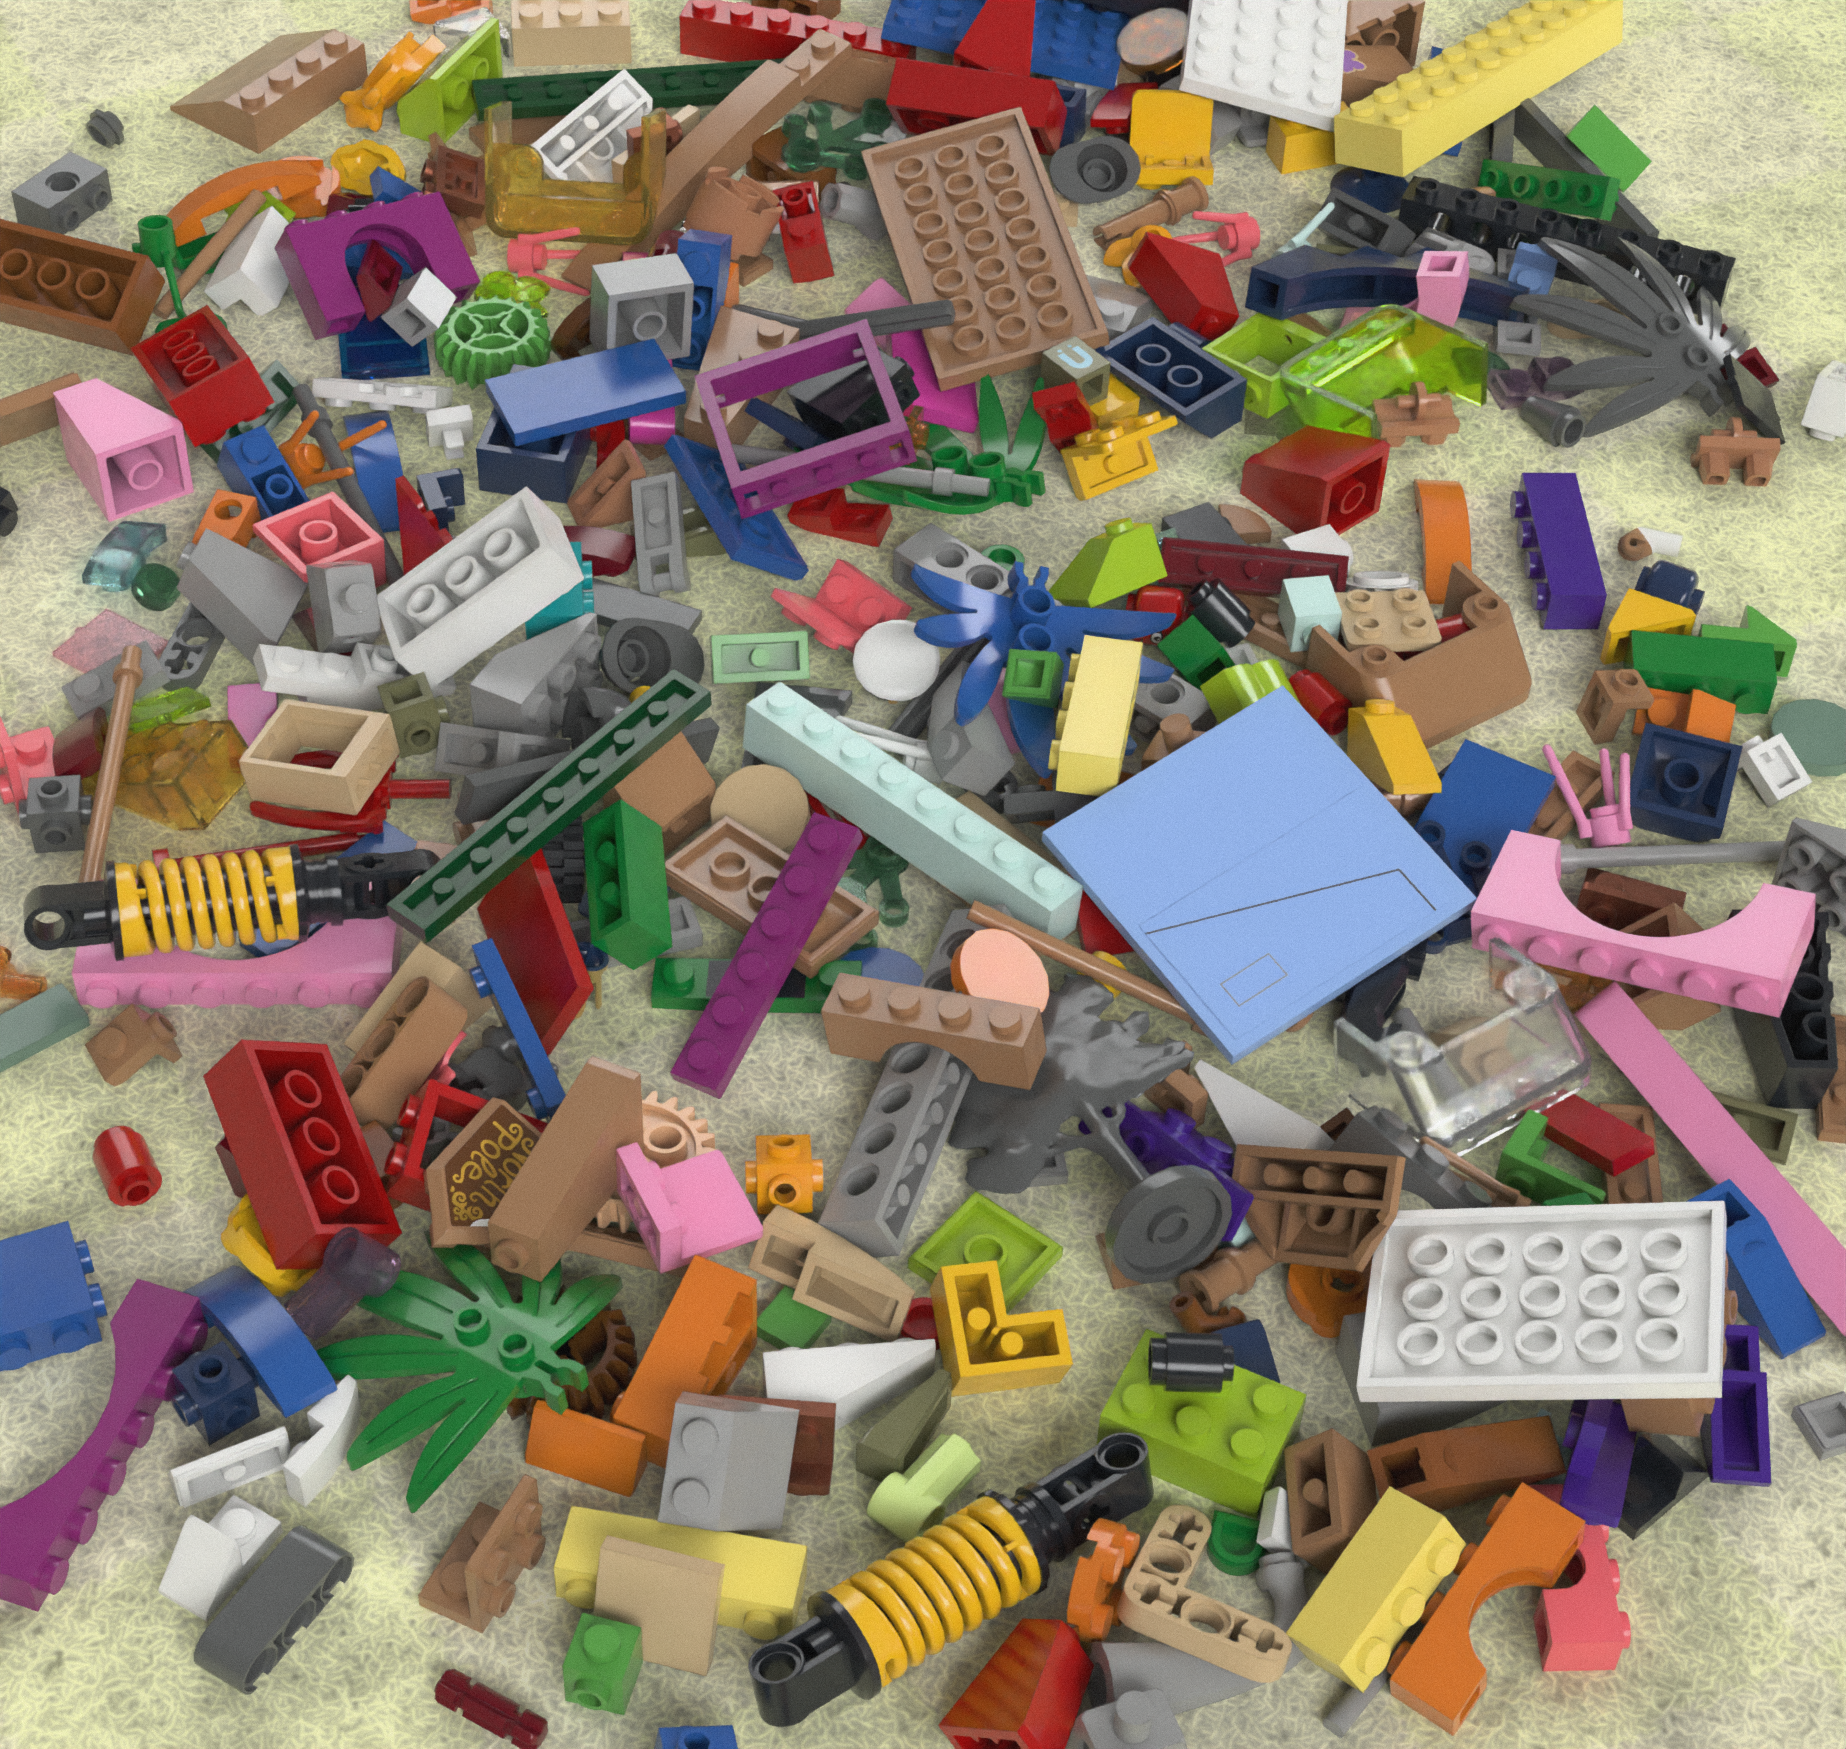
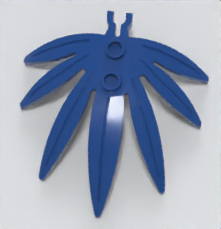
M1017 561L1014 562L1008 574V586L1012 591L1011 598L946 577L917 564H914L911 570L913 581L930 599L944 608L958 612L918 620L914 627V633L918 638L926 643L943 648L967 646L982 638L989 640V643L969 666L958 688L954 703V718L960 726L968 725L974 721L987 705L998 683L1002 667H1007L1009 649L1057 652L1064 663L1059 699L1062 702L1071 660L1066 653L1070 655L1072 653L1081 654L1085 635L1119 640L1140 638L1169 628L1176 618V614L1055 606L1053 596L1045 587L1049 576V568L1040 566L1033 579V585H1029L1028 577L1023 573V563ZM1142 655L1139 683L1167 682L1175 669ZM1006 698L1010 727L1020 751L1040 777L1048 779L1053 771L1048 769L1051 743L1052 739H1055L1056 733L1054 708ZM1130 734L1128 735L1124 756L1132 755L1138 747Z

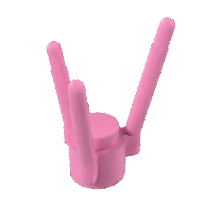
M1548 744L1544 745L1542 751L1553 775L1556 776L1555 780L1576 821L1579 839L1590 837L1592 848L1630 843L1629 829H1633L1630 813L1629 755L1622 753L1619 758V804H1616L1609 752L1605 748L1599 751L1605 806L1590 809L1591 819L1587 820L1552 747Z

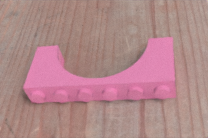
M1514 830L1510 831L1471 910L1473 949L1686 996L1696 1000L1739 1008L1749 1012L1780 1017L1814 932L1816 894L1763 883L1755 898L1741 912L1710 929L1673 937H1648L1627 934L1591 920L1567 899L1559 885L1561 879L1560 840Z
M372 881L369 882V890L372 889ZM389 916L379 919H347L343 921L341 926H331V922H327L319 931L309 937L307 942H301L276 954L243 960L204 957L189 951H182L176 945L171 953L164 954L158 950L156 945V949L151 955L126 957L124 961H116L110 943L78 946L76 948L72 976L79 1004L91 1005L102 1009L110 1008L114 1005L131 1004L144 1005L149 1008L196 1004L203 1008H215L221 1004H249L256 1008H268L274 1004H302L309 1008H321L327 1004H355L362 1008H370L399 970L403 927L391 920Z

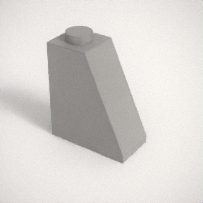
M207 528L197 545L190 541L187 543L176 567L184 570L177 589L254 666L253 657L258 645H278L308 586V583L304 582L295 572Z

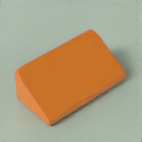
M537 1400L532 1414L525 1452V1463L630 1498L634 1494L647 1467L646 1435L568 1408L560 1415L553 1411L546 1401Z

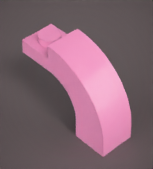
M1425 251L1416 275L1418 298L1409 304L1393 308L1347 307L1338 331V336L1344 342V345L1361 348L1382 347L1383 358L1390 360L1414 357L1436 346L1448 335L1457 320L1469 280L1468 251Z

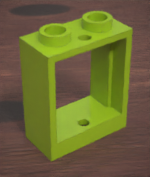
M1258 312L1202 349L1234 371L1237 370L1240 375L1247 379L1244 408L1268 419L1329 378L1334 341L1288 319L1279 320ZM1287 336L1291 338L1292 343L1288 341ZM1259 355L1283 367V369L1269 377L1245 364Z

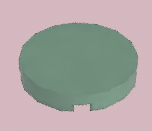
M1802 699L1783 705L1773 715L1768 740L1782 733L1807 774L1827 777L1846 773V709L1827 701Z

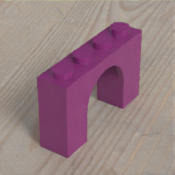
M440 191L426 195L422 192H414L403 197L400 201L388 204L384 201H376L365 206L362 210L347 213L346 210H338L330 213L324 219L308 222L306 219L294 221L284 228L274 248L315 340L355 330L366 312L347 270L345 251L355 245L368 243L371 239L376 240L382 246L392 249L404 258L414 275L426 267L457 297L453 304L469 299L480 283Z

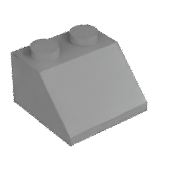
M683 1391L675 1402L658 1522L712 1531L781 1529L800 1410Z

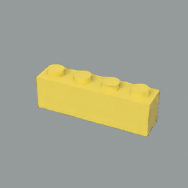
M1085 635L1081 654L1072 653L1068 681L1065 682L1062 710L1058 712L1055 739H1052L1048 769L1057 770L1056 791L1100 797L1119 785L1139 685L1142 642Z
M571 1505L554 1564L556 1597L565 1598L568 1603L579 1608H594L600 1547L608 1535L725 1564L717 1626L723 1625L740 1628L748 1635L762 1640L774 1639L778 1635L784 1636L795 1629L807 1577L806 1545L724 1531H712L661 1523L654 1519Z

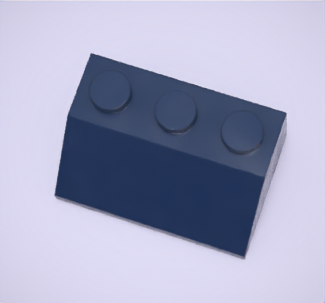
M1154 317L1109 341L1110 345L1095 349L1097 353L1111 363L1110 372L1211 439L1242 421L1247 379Z

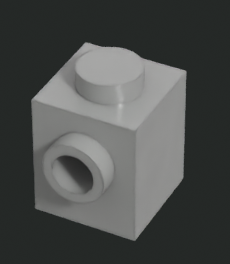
M425 267L398 287L392 305L383 312L381 318L413 347L439 329L457 297Z

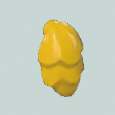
M368 139L338 148L332 154L330 161L331 166L333 165L339 172L342 187L369 198H373L369 176L378 166L403 181H406L407 177L404 164L392 148L387 145H379Z

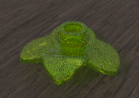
M494 271L483 277L482 285L475 289L474 300L477 301L479 296L483 299H493L496 294L502 300L514 296L517 304L524 301L529 302L531 309H539L542 318H547L549 313L539 302L550 295L551 287L546 282L535 277L522 276L516 279L508 271Z

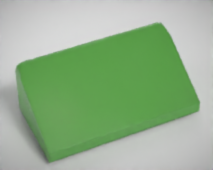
M1596 105L1565 134L1606 176L1620 179L1619 189L1622 192H1625L1652 162Z

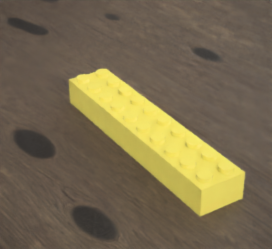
M1530 0V2L1520 8L1510 10L1508 15L1488 23L1484 29L1466 36L1465 40L1453 47L1445 48L1438 56L1421 62L1420 66L1416 69L1399 75L1397 80L1385 87L1375 89L1370 96L1361 101L1351 103L1349 108L1335 115V163L1405 177L1515 109L1525 99H1531L1622 42L1623 0Z

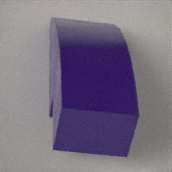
M1727 1325L1725 1331L1727 1354L1723 1367L1722 1398H1715L1713 1412L1711 1414H1704L1700 1429L1709 1479L1711 1483L1769 1487L1772 1482L1767 1373L1760 1371L1759 1327Z

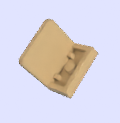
M1401 588L1396 591L1369 592L1367 590L1355 589L1349 592L1335 593L1342 611L1339 634L1343 636L1346 648L1349 651L1374 644L1382 645L1393 652L1427 651L1441 644L1442 637L1425 590L1416 591L1409 588Z

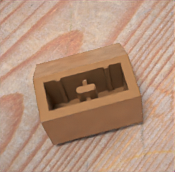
M680 731L603 796V807L605 809L621 799L662 826L665 858L711 820L710 806L716 792V783Z

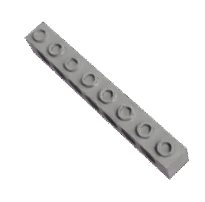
M932 523L894 549L893 582L944 614H955L958 612L951 611L937 604L916 585L911 577V570L914 564L1009 598L1012 596V591L1008 586V570ZM1054 599L1055 606H1064L1061 602ZM1172 674L1171 678L1164 683H1139L1129 732L1150 745L1156 733L1161 730V721L1169 715L1185 714L1189 717L1193 731L1204 732L1215 727L1216 717L1201 690Z
M1005 904L989 906L1013 917ZM970 908L952 910L919 987L956 993L951 982L950 969L954 952L957 947L976 931L987 929L966 919ZM906 1042L893 1046L826 1206L822 1211L818 1222L819 1225L843 1237L873 1258L900 1255L973 1074V1071L962 1060L941 1048L929 1044Z

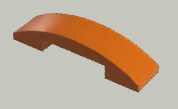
M278 160L255 163L226 172L206 182L184 197L166 216L173 221L176 246L179 247L207 234L201 219L244 201L253 189L262 193L274 187L283 200L322 182L319 175L308 162Z
M1414 479L1416 512H1419L1424 559L1422 568L1423 590L1426 592L1429 604H1444L1452 564L1460 561L1472 571L1470 526L1465 493L1459 481Z

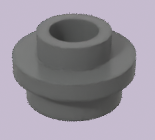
M95 109L90 114V120L86 123V129L96 142L109 149L115 143L120 145L124 141L122 132L124 126L115 114L110 111L103 112L99 109Z

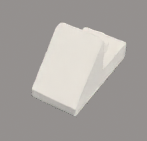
M235 1495L229 1499L209 1524L194 1515H190L184 1523L159 1586V1594L207 1622L283 1533L281 1522Z

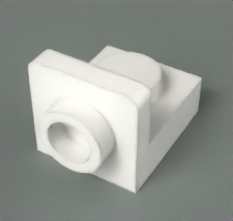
M1782 733L1765 742L1758 735L1740 745L1743 747L1737 771L1745 770L1767 807L1778 803L1812 783V780Z

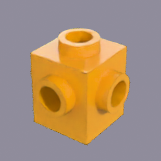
M810 1134L755 1136L756 1161H745L746 1194H757V1214H770L777 1204L797 1214L813 1213V1192H823L822 1159H812Z

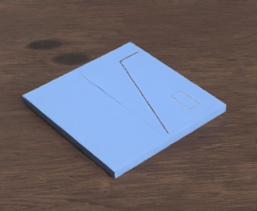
M1283 685L1044 830L1042 833V842L1074 880L1084 886L1083 890L1231 1065L1471 910L1477 900L1474 894Z

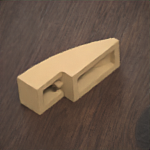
M777 1204L763 1222V1236L756 1242L748 1269L794 1288L795 1292L792 1299L889 1342L898 1340L915 1291L895 1273L851 1242L818 1223Z

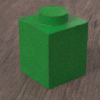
M1194 615L1189 617L1157 644L1165 658L1184 681L1201 690L1200 686L1216 674L1236 665L1224 647Z

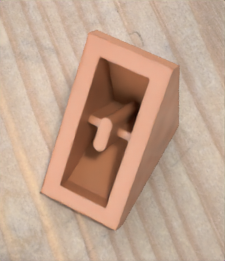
M624 439L569 498L567 505L577 526L602 528L634 520L631 481L646 478V470L631 442Z

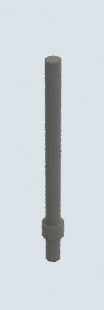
M307 384L297 385L292 393L303 413L301 421L303 422L313 410L319 412V418L309 430L308 435L316 439L331 470L350 467L331 431L333 423L326 409L318 405ZM354 474L336 479L349 507L384 539L386 580L389 586L404 576V572Z

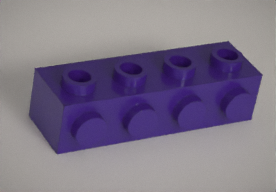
M1522 473L1518 491H1512L1510 514L1512 518L1518 519L1517 544L1519 548H1524L1526 553L1524 573L1525 578L1532 579L1533 583L1531 593L1532 608L1534 611L1540 612L1543 629H1599L1607 593L1576 473Z

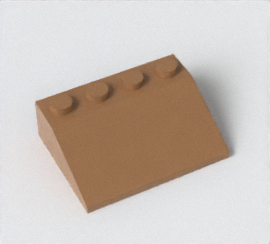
M336 29L280 35L172 104L170 110L260 154L338 102L342 93L354 91L363 85L368 77L365 45L363 42Z

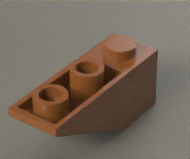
M1549 1415L1425 1432L1367 1450L1380 1499L1390 1486L1436 1512L1445 1511L1516 1489L1522 1482L1529 1485L1564 1474L1567 1471Z

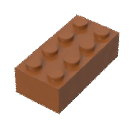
M0 219V322L134 356L130 348L140 342L165 283V279L147 255Z

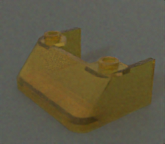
M501 101L484 108L485 215L487 225L494 234L503 238L518 239V234H538L578 227L580 229L579 235L553 241L636 245L651 234L666 177V109H656L641 117V151L634 153L626 160L623 168V183L544 179V160L540 152L527 144L512 143L511 101Z

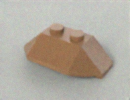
M1237 1144L1232 1179L1253 1194L1254 1200L1245 1215V1219L1252 1232L1274 1261L1362 1272L1396 1219L1406 1158L1395 1155Z

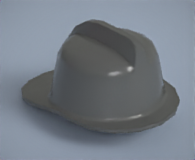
M1112 136L1095 137L1068 144L1056 151L1049 165L1051 182L1057 191L1068 200L1080 204L1108 202L1132 190L1139 180L1141 170L1139 157L1134 149L1122 139Z
M638 617L623 618L614 623L606 633L599 651V661L604 676L614 686L628 693H632L633 690L640 686L652 687L672 669L699 683L705 667L703 650L697 638L686 628L673 623ZM639 676H640V678H639L638 680H635V681H633V682H630V681H631L632 679H634L635 677H639Z

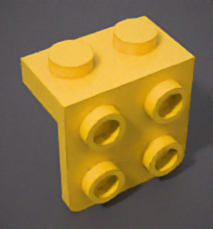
M1136 90L1133 93L1129 145L1139 157L1141 170L1136 184L1140 188L1153 190L1161 188L1162 185L1180 186L1182 181L1190 176H1195L1204 185H1213L1214 168L1210 159L1213 99L1180 90Z
M1159 410L1140 416L1134 413L1111 421V428L1100 431V428H1096L1074 436L1076 444L1062 449L1061 453L1075 496L1080 501L1087 500L1158 471L1148 437L1177 425L1176 416L1161 417Z

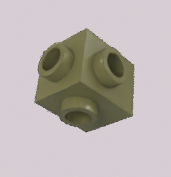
M421 672L377 686L386 714H390L400 749V758L425 754L437 748L440 723H451L443 696H433L425 673Z

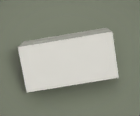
M273 206L253 217L225 249L204 290L222 310L241 299L256 315L264 316L278 307L290 283L274 249L289 222Z

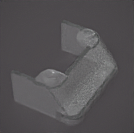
M1499 937L1489 940L1488 1002L1500 1014L1437 1047L1421 1035L1403 1031L1375 1043L1343 1017L1333 1021L1335 1083L1364 1110L1376 1105L1379 1109L1386 1108L1397 1114L1406 1123V1132L1417 1142L1420 1143V1139L1423 1136L1429 1137L1458 1156L1464 1155L1520 1124L1528 1109L1540 1113L1585 1088L1591 1080L1592 1058L1555 978Z

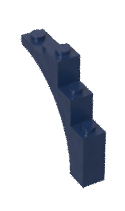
M1302 245L1251 267L1245 308L1284 320L1298 314L1324 309L1400 307L1418 298L1416 275L1424 252L1438 250L1426 247L1402 258L1365 246L1340 257L1308 245ZM1469 267L1468 286L1458 317L1496 327L1498 320L1523 323L1525 313L1511 309L1509 305L1516 296L1529 294L1530 288Z

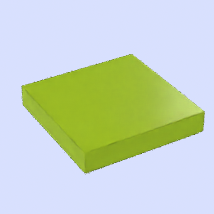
M975 1191L908 1258L907 1268L932 1284L942 1266L997 1260L1006 1313L1008 1314L1063 1256V1246Z

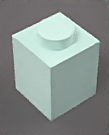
M1329 575L1283 579L1278 616L1290 652L1308 651L1312 628L1319 624L1338 641L1342 611Z

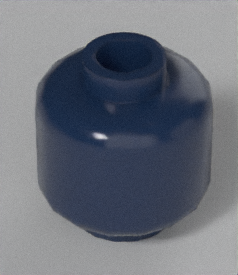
M1666 560L1657 561L1651 568L1644 566L1634 589L1692 609L1696 616L1705 596V591L1697 589L1699 576L1696 571Z

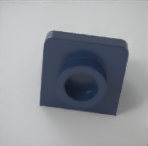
M454 468L416 475L417 492L422 498L426 511L431 510L435 514L440 530L446 528L449 532L448 523L455 522L454 507L465 505L464 478L461 469Z

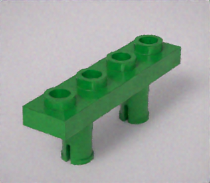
M1483 159L1477 187L1488 186L1496 192V197L1511 198L1519 203L1542 209H1554L1561 214L1611 221L1612 214L1617 209L1615 202L1619 201L1618 189L1620 179Z

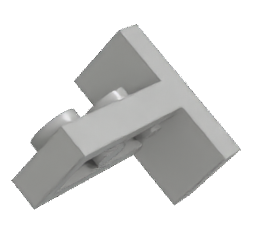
M441 722L434 771L459 775L473 774L569 751L571 740Z

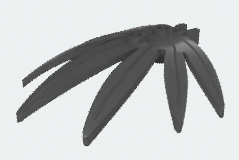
M1549 237L1541 238L1537 244L1540 248L1566 266L1628 318L1601 305L1559 295H1518L1510 303L1509 308L1639 352L1644 356L1618 355L1596 358L1573 365L1549 377L1543 385L1544 391L1591 390L1642 383L1620 394L1603 407L1586 425L1582 437L1589 438L1641 418L1663 407L1682 394L1689 393L1698 399L1703 411L1709 417L1714 415L1722 405L1727 407L1734 401L1731 387L1720 371L1725 368L1723 358L1731 354L1738 360L1749 348L1751 337L1739 325L1731 326L1720 337L1722 328L1721 310L1716 299L1704 286H1701L1697 291V324L1691 306L1675 279L1656 259L1633 243L1617 237L1613 244L1628 256L1655 293L1629 271L1602 255L1562 240Z

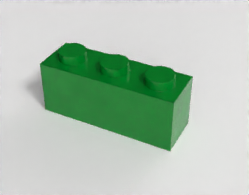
M1631 630L1623 661L1624 669L1637 670L1647 687L1690 695L1693 689H1697L1735 704V711L1739 713L1768 714L1777 685L1774 644Z
M620 799L583 822L591 944L632 970H635L672 948L673 945L662 826Z

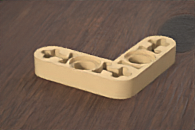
M1171 1505L1166 1507L1160 1513L1125 1580L1117 1606L1119 1619L1127 1627L1140 1634L1249 1680L1260 1683H1271L1279 1680L1284 1674L1292 1650L1289 1636L1272 1623L1188 1589L1204 1555L1212 1526L1209 1519L1194 1507L1187 1505ZM1178 1532L1186 1534L1183 1544L1173 1540ZM1152 1563L1169 1565L1176 1569L1178 1573L1161 1571L1154 1567ZM1201 1622L1208 1624L1218 1633L1200 1631L1190 1623Z

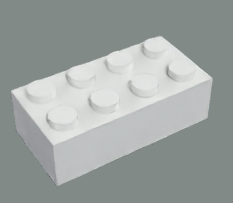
M526 486L377 595L379 614L395 660L412 675L424 672L432 689L446 678L455 674L457 670L479 654L491 648L496 642L522 623L530 620L536 613L561 595L569 592L575 585L584 580V576L560 518Z

